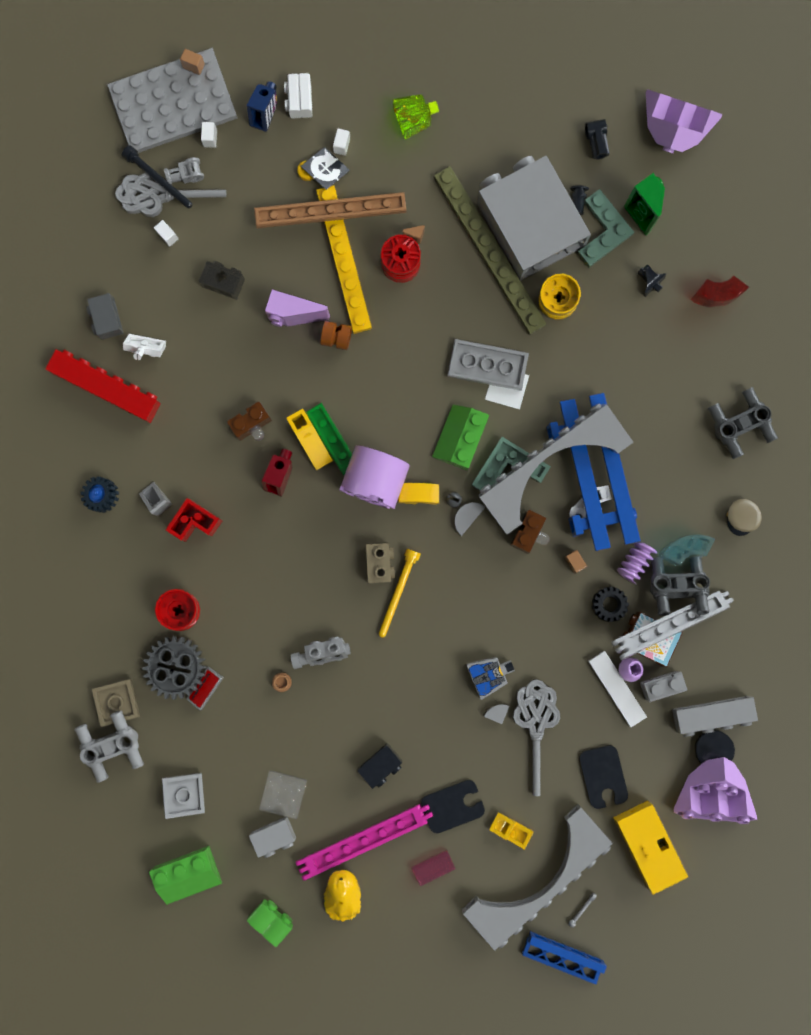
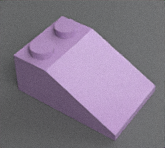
M275 290L271 291L265 310L271 324L278 327L324 321L330 318L327 306Z

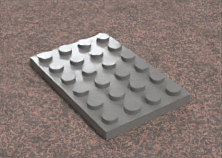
M213 48L197 53L203 57L205 63L200 75L184 69L179 59L107 84L128 145L133 146L138 153L202 131V122H214L215 126L237 119Z

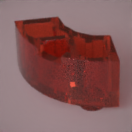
M735 276L725 282H713L707 279L690 300L705 307L725 306L739 298L749 286Z

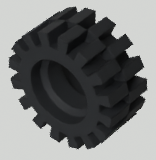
M605 587L598 590L594 595V599H592L594 614L599 619L607 622L620 620L628 612L627 606H629V603H627V596L619 588ZM607 597H613L617 601V608L613 612H608L603 607V601Z

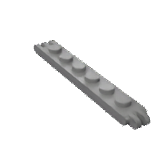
M717 591L707 597L710 610L708 614L698 615L696 602L614 640L611 644L613 647L618 644L621 645L615 651L617 653L624 651L625 653L619 656L621 660H624L729 609V604L734 602L733 598L725 599V597L730 595L728 591L724 593Z

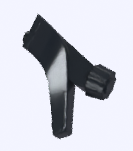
M646 265L644 268L642 267L638 271V274L646 281L645 297L653 289L659 292L663 288L660 283L666 278V273L656 274L649 265Z

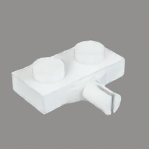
M129 334L123 343V350L135 353L133 355L135 360H141L143 354L161 357L166 348V341L133 334Z

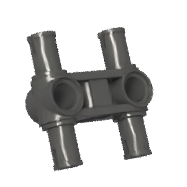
M753 387L742 392L749 408L730 419L726 418L719 403L707 408L715 422V436L724 445L726 444L732 459L744 455L737 441V436L752 429L760 428L766 443L778 439L771 425V410L763 402L759 401ZM757 411L762 412L763 419L757 417ZM723 427L728 428V430H729V435H728V436H726V435L723 433V431H722V428H723Z
M657 557L651 560L653 575L651 576L650 592L657 601L659 616H667L671 613L669 598H695L698 615H705L710 612L707 600L710 579L703 572L702 557H691L689 559L691 573L666 574L664 572L663 558ZM696 583L701 584L703 588L698 587ZM656 584L663 585L665 589L658 588Z

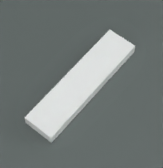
M603 651L588 661L629 727H633L647 718L607 653Z

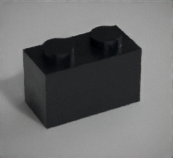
M386 743L364 762L357 771L372 789L375 786L379 788L387 781L386 777L390 773L394 775L402 768L400 766L402 759Z

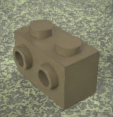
M389 543L366 544L368 583L391 582V578H395V568L391 567L390 559H394L393 547H390Z

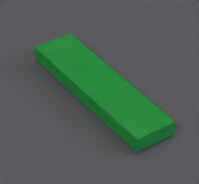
M320 403L305 413L342 475L345 476L352 452L325 407Z

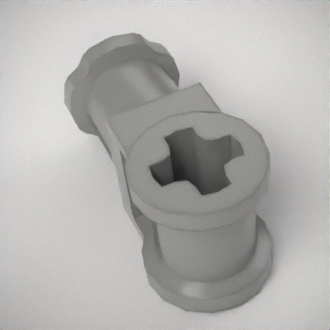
M195 157L189 158L184 162L178 163L179 167L169 170L165 168L164 172L167 181L171 185L182 180L184 184L202 181L204 174L200 170V159Z

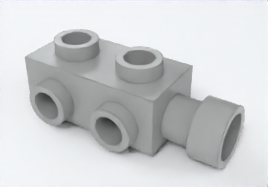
M332 637L325 642L314 641L310 645L304 646L305 653L291 654V662L294 669L302 668L306 664L310 666L323 665L327 662L341 661L348 658L351 651L349 644L345 643L343 638Z

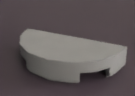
M472 502L465 504L458 510L455 516V527L460 536L465 533L484 510V505Z

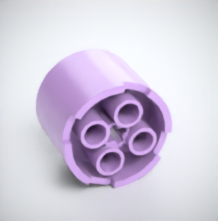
M356 445L339 490L350 496H356L359 499L365 500L368 503L388 509H395L410 465L389 454Z

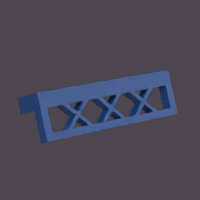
M531 931L522 955L593 984H597L600 973L604 974L607 967L602 959ZM530 945L542 950L536 954L528 952ZM550 952L560 956V959L550 961L546 953ZM570 960L578 963L579 966L570 969L566 967L564 961ZM588 967L595 970L594 976L585 975L583 968Z

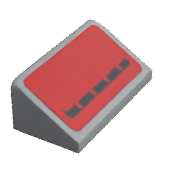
M207 667L204 672L206 676L200 678L203 683L196 684L198 690H192V695L187 697V700L200 711L203 710L224 678L210 667Z

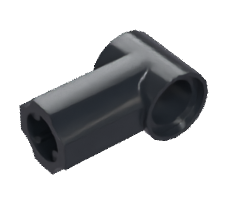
M606 120L586 122L585 134L586 138L590 141L593 159L599 160L609 156Z

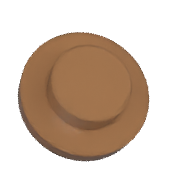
M278 673L272 680L273 688L278 692L289 690L292 684L291 677L286 673Z

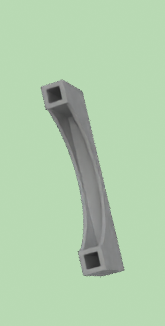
M598 403L590 409L591 413L587 416L582 415L578 417L572 427L569 428L567 426L558 433L559 436L554 440L550 438L544 442L542 449L532 451L527 455V460L523 463L521 461L517 462L511 467L512 471L508 474L502 473L495 479L497 482L491 486L488 484L480 490L481 493L478 496L506 534L522 524L520 520V505L524 488L533 471L547 457L564 448L577 445L603 446L612 449L614 453L618 454L633 443L607 404L600 405Z
M579 804L564 816L568 827L565 857L559 871L546 887L528 898L513 902H490L481 900L476 896L462 908L463 915L494 951L498 947H504L511 935H517L527 921L531 922L536 918L537 912L542 907L546 908L552 903L554 896L557 894L561 895L571 881L575 882L580 878L581 872L586 867L591 868L596 863L595 859L601 854L605 855L611 849L610 846L613 843Z

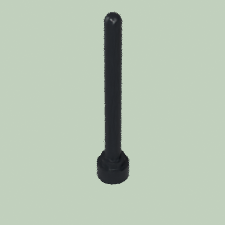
M129 145L123 150L122 158L129 163H135L186 208L192 207V202L145 163L133 146Z

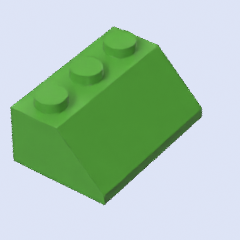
M453 405L432 458L468 471L489 415L473 408Z
M210 846L154 866L149 871L154 888L166 905L222 884Z

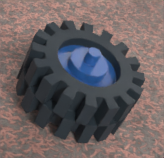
M103 477L90 478L91 481L87 480L85 482L87 486L83 485L82 487L85 491H81L80 494L84 496L81 498V501L85 502L83 505L88 507L87 509L99 513H106V510L111 511L112 508L110 506L115 507L117 504L114 501L119 500L116 495H119V491H116L118 487L114 485L115 483Z

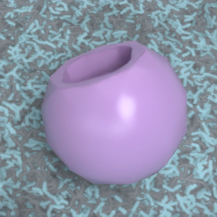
M628 657L619 664L618 671L624 680L635 682L643 675V666L638 659Z

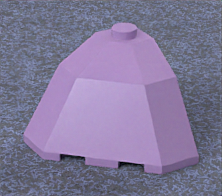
M648 89L646 91L648 129L655 142L664 146V151L674 153V150L683 152L698 145L722 117V114Z

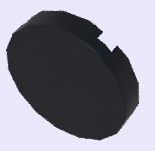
M714 730V732L703 733L695 743L696 758L701 764L706 760L725 757L730 761L734 758V743L728 735L721 731Z

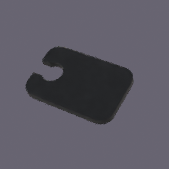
M612 745L583 751L580 754L579 760L590 804L596 809L605 808L606 803L602 798V792L605 789H612L614 791L615 805L626 802L628 791L617 749Z
M465 780L422 798L421 806L429 805L430 807L424 814L429 812L433 814L431 818L427 819L429 828L433 833L444 832L484 815L485 808L482 801L476 802L474 806H467L463 801L465 795L478 792L475 782Z

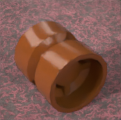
M325 321L322 329L321 345L328 347L336 345L338 349L348 350L352 326L345 324L337 326L335 322Z

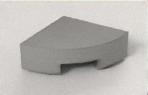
M505 704L495 705L486 711L484 717L502 724L509 706Z

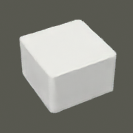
M202 122L201 141L204 147L216 148L217 128L214 122Z
M337 129L333 144L334 153L346 156L350 141V131Z
M163 220L154 227L157 234L169 247L178 240L174 231Z

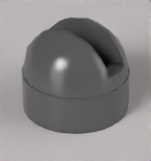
M457 492L449 493L446 498L447 504L452 508L458 507L462 501L461 495ZM450 496L459 499L458 503L449 499Z

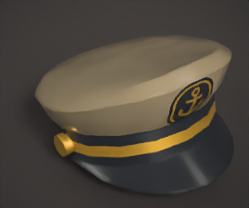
M739 499L732 503L727 512L728 527L735 535H747L751 531L756 530L761 524V511L753 501Z

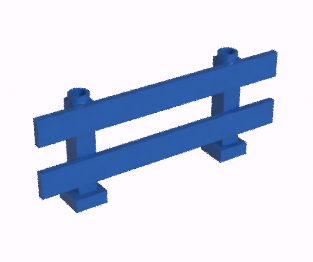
M604 393L589 396L591 408L598 403L600 405L607 404ZM575 399L559 402L565 425L558 426L557 422L549 423L546 427L549 439L552 438L554 440L559 436L558 433L567 426L570 428L575 424L574 421L579 417ZM586 445L570 447L587 515L586 518L580 519V515H575L568 519L572 537L584 534L585 530H590L595 551L608 549L611 546L606 526L620 523L625 545L640 542L635 520L637 519V513L635 508H632L619 453H614L612 449L601 446L617 510L603 514Z

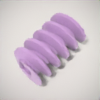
M643 542L634 543L636 549L631 548L629 550L632 555L625 556L628 562L622 561L621 565L623 568L617 569V572L623 578L635 585L637 584L633 579H641L637 573H645L642 566L649 567L646 559L653 560L650 553H658Z

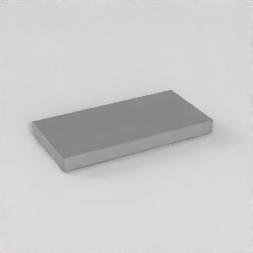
M455 339L447 377L522 391L529 353Z

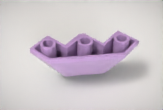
M725 757L706 760L690 773L674 807V813L682 816L683 819H707L713 822L730 821L739 824H748L752 820H757L744 777L734 762Z

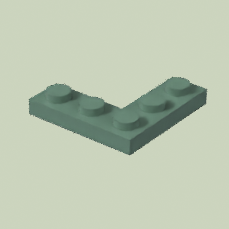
M600 189L584 201L585 205L606 230L577 253L588 268L634 234L631 227Z
M501 437L471 486L480 491L488 484L490 486L496 482L495 479L501 475L507 464L513 466L519 461L523 463L528 459L527 455L529 453ZM541 462L530 478L541 483L551 466Z

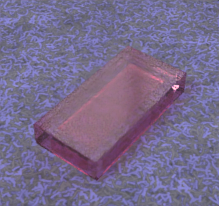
M447 850L412 866L420 886L456 869Z

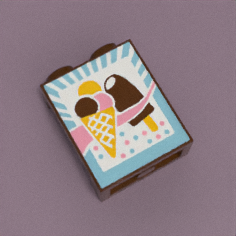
M636 612V614H632L628 624L630 627L628 632L625 631L622 636L644 627L657 619L642 612ZM683 632L673 635L637 654L656 662L658 665L667 667Z

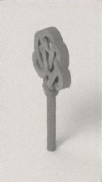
M146 172L140 176L127 175L115 192L118 201L129 214L141 212L147 217L159 215L162 211L163 203L174 200L175 197L157 182L151 181L154 179ZM178 190L186 198L227 197L226 190Z
M535 679L517 691L518 705L514 709L513 718L520 727L529 728L531 740H533V796H540V740H542L545 728H553L559 723L560 712L555 706L557 700L556 692L551 687H547L542 681ZM535 686H539V687H540V689H538V690H535V689H533V688H534ZM536 699L540 700L537 708L534 703ZM527 705L529 706V709H530V711H531V713H532V716H530V714H529V712H528V710H527V707H526ZM545 705H546L547 707H546V709H545V711H544L543 716L541 717V714H542V712H543V710H544V708H545ZM521 712H522V715H523L525 721H522V720L520 719V713H521ZM553 713V718H552V720L549 721V718H550L551 714ZM536 722L539 723L537 731L534 725Z

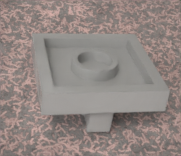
M202 773L161 778L165 819L205 813Z

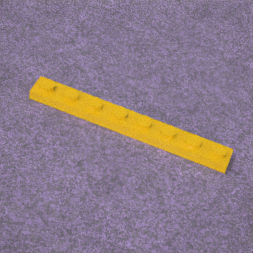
M334 185L330 186L327 190L325 188L316 190L319 201L338 199ZM344 220L324 221L353 333L371 330L372 327Z

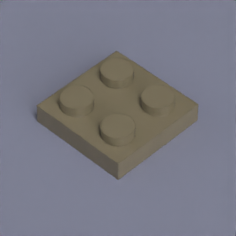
M131 679L92 689L101 727L114 724L110 715L122 710L125 720L140 717Z

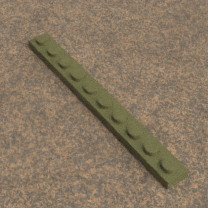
M451 166L434 175V179L529 335L545 327L546 322Z

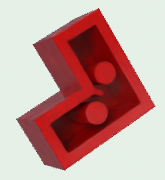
M187 498L166 528V531L184 542L188 540L196 527L213 537L223 520Z

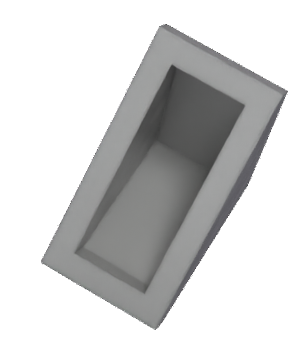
M152 482L139 493L149 512L153 515L159 516L172 505L171 501L155 482Z

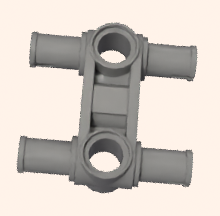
M122 710L110 715L117 730L115 733L95 740L92 739L87 724L80 725L74 729L81 743L79 748L81 751L80 759L88 767H91L97 783L109 777L102 763L104 760L124 753L127 754L132 769H137L144 765L138 751V733L127 725ZM124 737H128L131 743H127ZM88 750L93 751L95 756H91Z

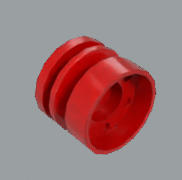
M407 235L390 237L384 242L381 249V264L384 274L396 283H405L417 276L420 270L421 250L418 243ZM398 254H402L403 258L400 259Z
M172 589L166 591L156 602L155 613L157 620L167 629L175 631L188 630L196 624L200 617L201 609L199 602L193 595L184 590ZM180 606H182L181 609L184 610L183 614L179 613V615L177 616L178 613L175 612V609L180 608Z

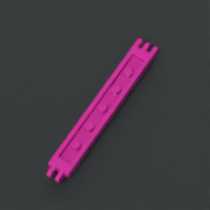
M418 804L295 862L296 866L305 864V866L298 869L299 873L308 871L307 874L302 876L303 881L427 824L426 819L431 818L433 814L432 812L427 814L423 812L430 809L429 805L421 807Z

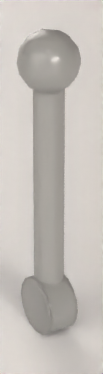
M594 892L577 915L569 920L568 924L570 927L576 926V921L590 903L596 899L597 895Z

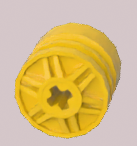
M563 273L554 274L547 278L542 285L539 295V307L548 318L555 320L571 316L576 310L581 297L578 282L570 275ZM557 295L562 299L560 303L555 299Z

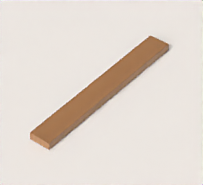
M404 192L254 208L256 228L400 214L407 211Z

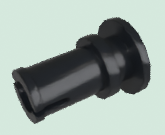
M583 185L571 186L570 190L574 191L571 196L580 216L584 215V199L587 197L585 192L589 191V187Z

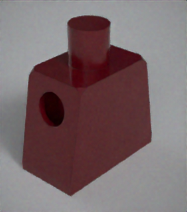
M282 449L279 456H272L262 479L264 491L280 497L283 496L293 468L292 461H290L293 454L291 451Z

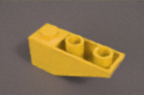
M304 409L287 417L289 424L316 471L333 462Z

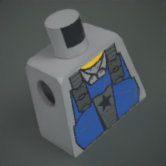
M497 657L466 664L481 700L506 685L508 682L505 675L515 671L511 660L500 664Z

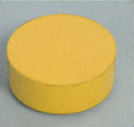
M303 161L298 165V175L304 181H311L314 178L301 167L306 162Z

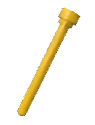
M406 549L404 554L406 562L379 631V636L382 638L387 634L413 563L415 564L416 560L419 561L421 554L413 550Z

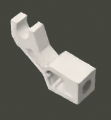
M609 485L596 487L599 490L600 503L612 499ZM582 498L571 507L570 517L580 514L582 518H586Z

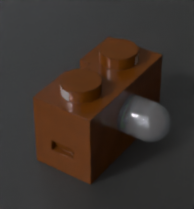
M258 401L246 409L248 413L242 416L239 413L227 421L240 441L249 435H252L255 440L261 441L264 438V432L261 427L272 421L262 404Z
M528 510L520 525L523 529L516 532L510 546L528 554L535 542L547 545L550 537L541 532L546 517Z

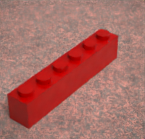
M56 349L45 370L151 424L161 405L156 400L157 396L150 392L146 394L140 392L141 388L132 383L129 386L124 384V380L116 375H113V377L106 375L107 371L98 366L96 369L90 367L91 363L82 358L79 361L74 359V354L63 349L61 352Z

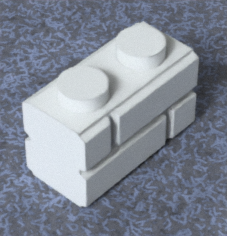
M288 74V82H284L285 94L288 93V100H285L286 112L289 111L290 118H311L312 94L310 74Z

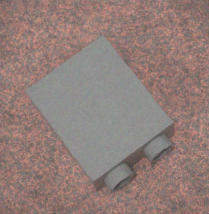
M527 156L513 166L514 173L504 178H501L500 174L496 173L480 183L481 190L478 194L477 206L520 281L586 246L591 236L547 156L536 161L533 156Z

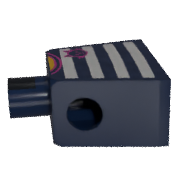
M268 81L265 86L261 84L256 86L247 103L249 126L267 132L277 107V86L275 83Z

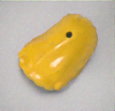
M348 870L333 872L329 877L324 893L325 912L329 914L332 920H340L342 922L352 920L360 913L361 892L357 879Z

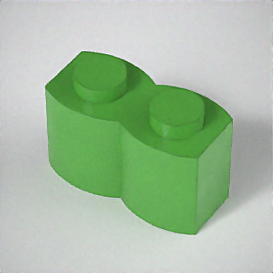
M263 899L248 916L247 922L256 931L261 933L267 941L277 947L292 930V919L286 913L281 914L278 912V907L273 901Z

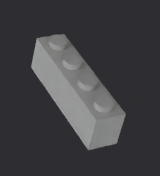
M751 696L672 709L676 732L683 734L684 737L693 736L697 731H702V733L714 732V728L721 727V730L732 729L733 725L736 724L750 726L753 721H758L754 697Z

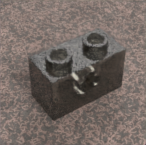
M207 261L199 283L203 288L237 300L245 278L241 274L242 272L236 268L227 269L217 261H213V263Z

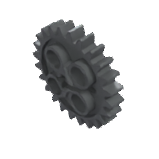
M173 636L171 642L166 637L165 643L160 640L158 641L159 647L151 646L154 651L153 653H146L150 658L143 660L148 664V666L142 668L148 671L143 677L150 679L146 685L153 684L151 691L158 689L157 696H161L164 693V699H168L170 695L172 700H176L177 695H179L180 699H183L184 692L188 696L192 695L190 689L196 691L198 688L195 684L203 683L199 678L206 676L201 672L202 669L207 668L201 665L206 659L199 657L203 653L202 651L196 652L198 645L191 647V640L185 643L184 637H181L178 641L177 637ZM167 651H170L172 654L170 661H166L164 658V654ZM186 655L190 658L188 666H185L182 662ZM158 663L175 665L178 668L188 669L191 673L174 671V669L159 666ZM161 670H164L167 674L164 680H161L159 677ZM181 674L185 677L183 685H180L177 681L178 676Z

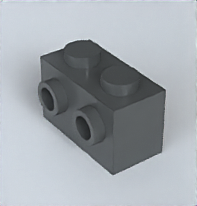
M110 293L87 299L89 306L86 308L88 315L93 319L94 324H91L94 335L103 340L124 334L115 299Z

